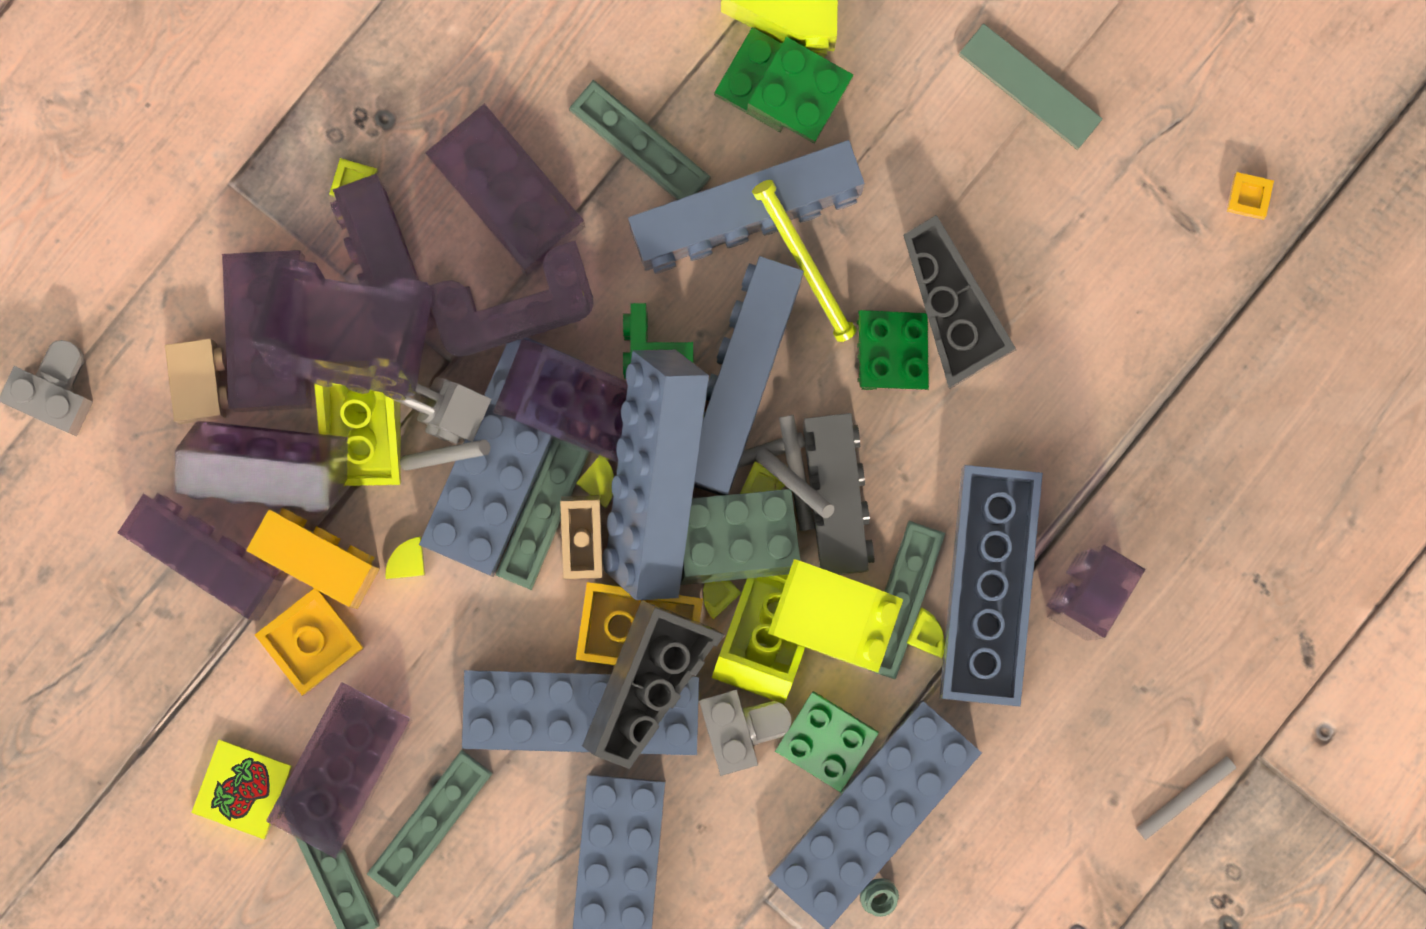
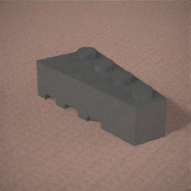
M935 215L903 235L948 388L951 389L1017 349L938 216Z
M851 413L805 418L803 433L809 483L814 490L834 506V513L829 518H823L813 509L820 568L838 575L867 572L869 570L868 563H874L875 559L872 539L865 540L864 525L870 524L868 503L867 501L861 502L859 486H865L863 463H857L855 448H860L858 425H853Z
M641 600L582 747L596 757L630 769L660 727L658 724L670 707L673 709L681 697V691L691 677L698 674L705 664L703 661L713 646L717 647L725 635L710 626Z

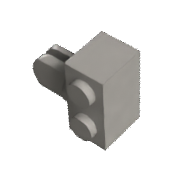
M55 341L49 346L36 375L14 366L0 394V402L77 436L93 401L72 392L74 389L73 385L84 364V354L81 349L68 341Z
M439 377L434 378L430 389L406 378H399L397 384L425 397L424 403L396 391H393L391 399L419 411L416 420L427 425L426 433L454 444H458L460 438L473 442L492 400L458 383Z
M737 690L699 700L720 776L758 766L753 746L784 736L791 725V715L782 703L769 701L752 707L742 708Z

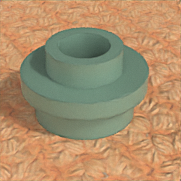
M884 878L870 881L860 893V902L864 910L877 917L887 916L892 913L899 899V892L895 884ZM883 893L882 896L874 898L876 895Z

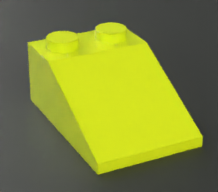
M721 0L722 13L761 31L780 43H783L785 38L788 37L822 57L827 56V51H835L838 0Z
M398 360L327 361L320 363L314 377L323 486L400 485V403L391 399L393 391L400 393V386L397 384L399 380Z
M794 559L768 634L878 673L903 599Z
M788 574L747 578L711 678L785 704L805 649L803 646L768 634Z

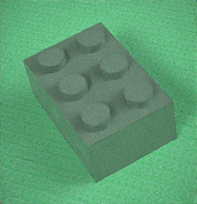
M790 489L692 498L680 585L787 575L793 560L800 561L792 492Z

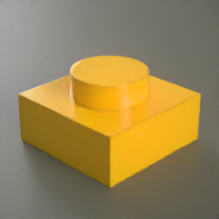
M1236 172L1226 211L1264 220L1267 216L1274 180Z

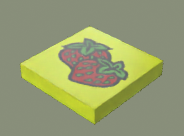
M218 739L191 813L258 838L266 839L293 766Z

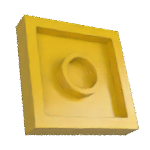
M315 588L255 634V637L301 696L307 694L364 649L363 645L324 595Z

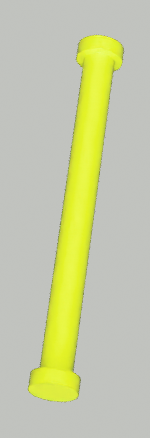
M765 180L753 188L752 193L756 200L762 201L800 270L804 271V277L835 329L833 335L836 341L844 342L849 340L856 334L857 329L853 322L847 321L776 196L775 191L777 188L772 180Z

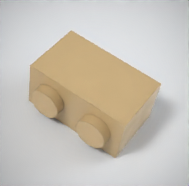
M212 339L165 345L174 422L181 425L226 419L225 409L230 408L231 403L228 386H222L220 371L226 370L223 348H217V343Z
M600 495L561 496L563 579L602 578Z

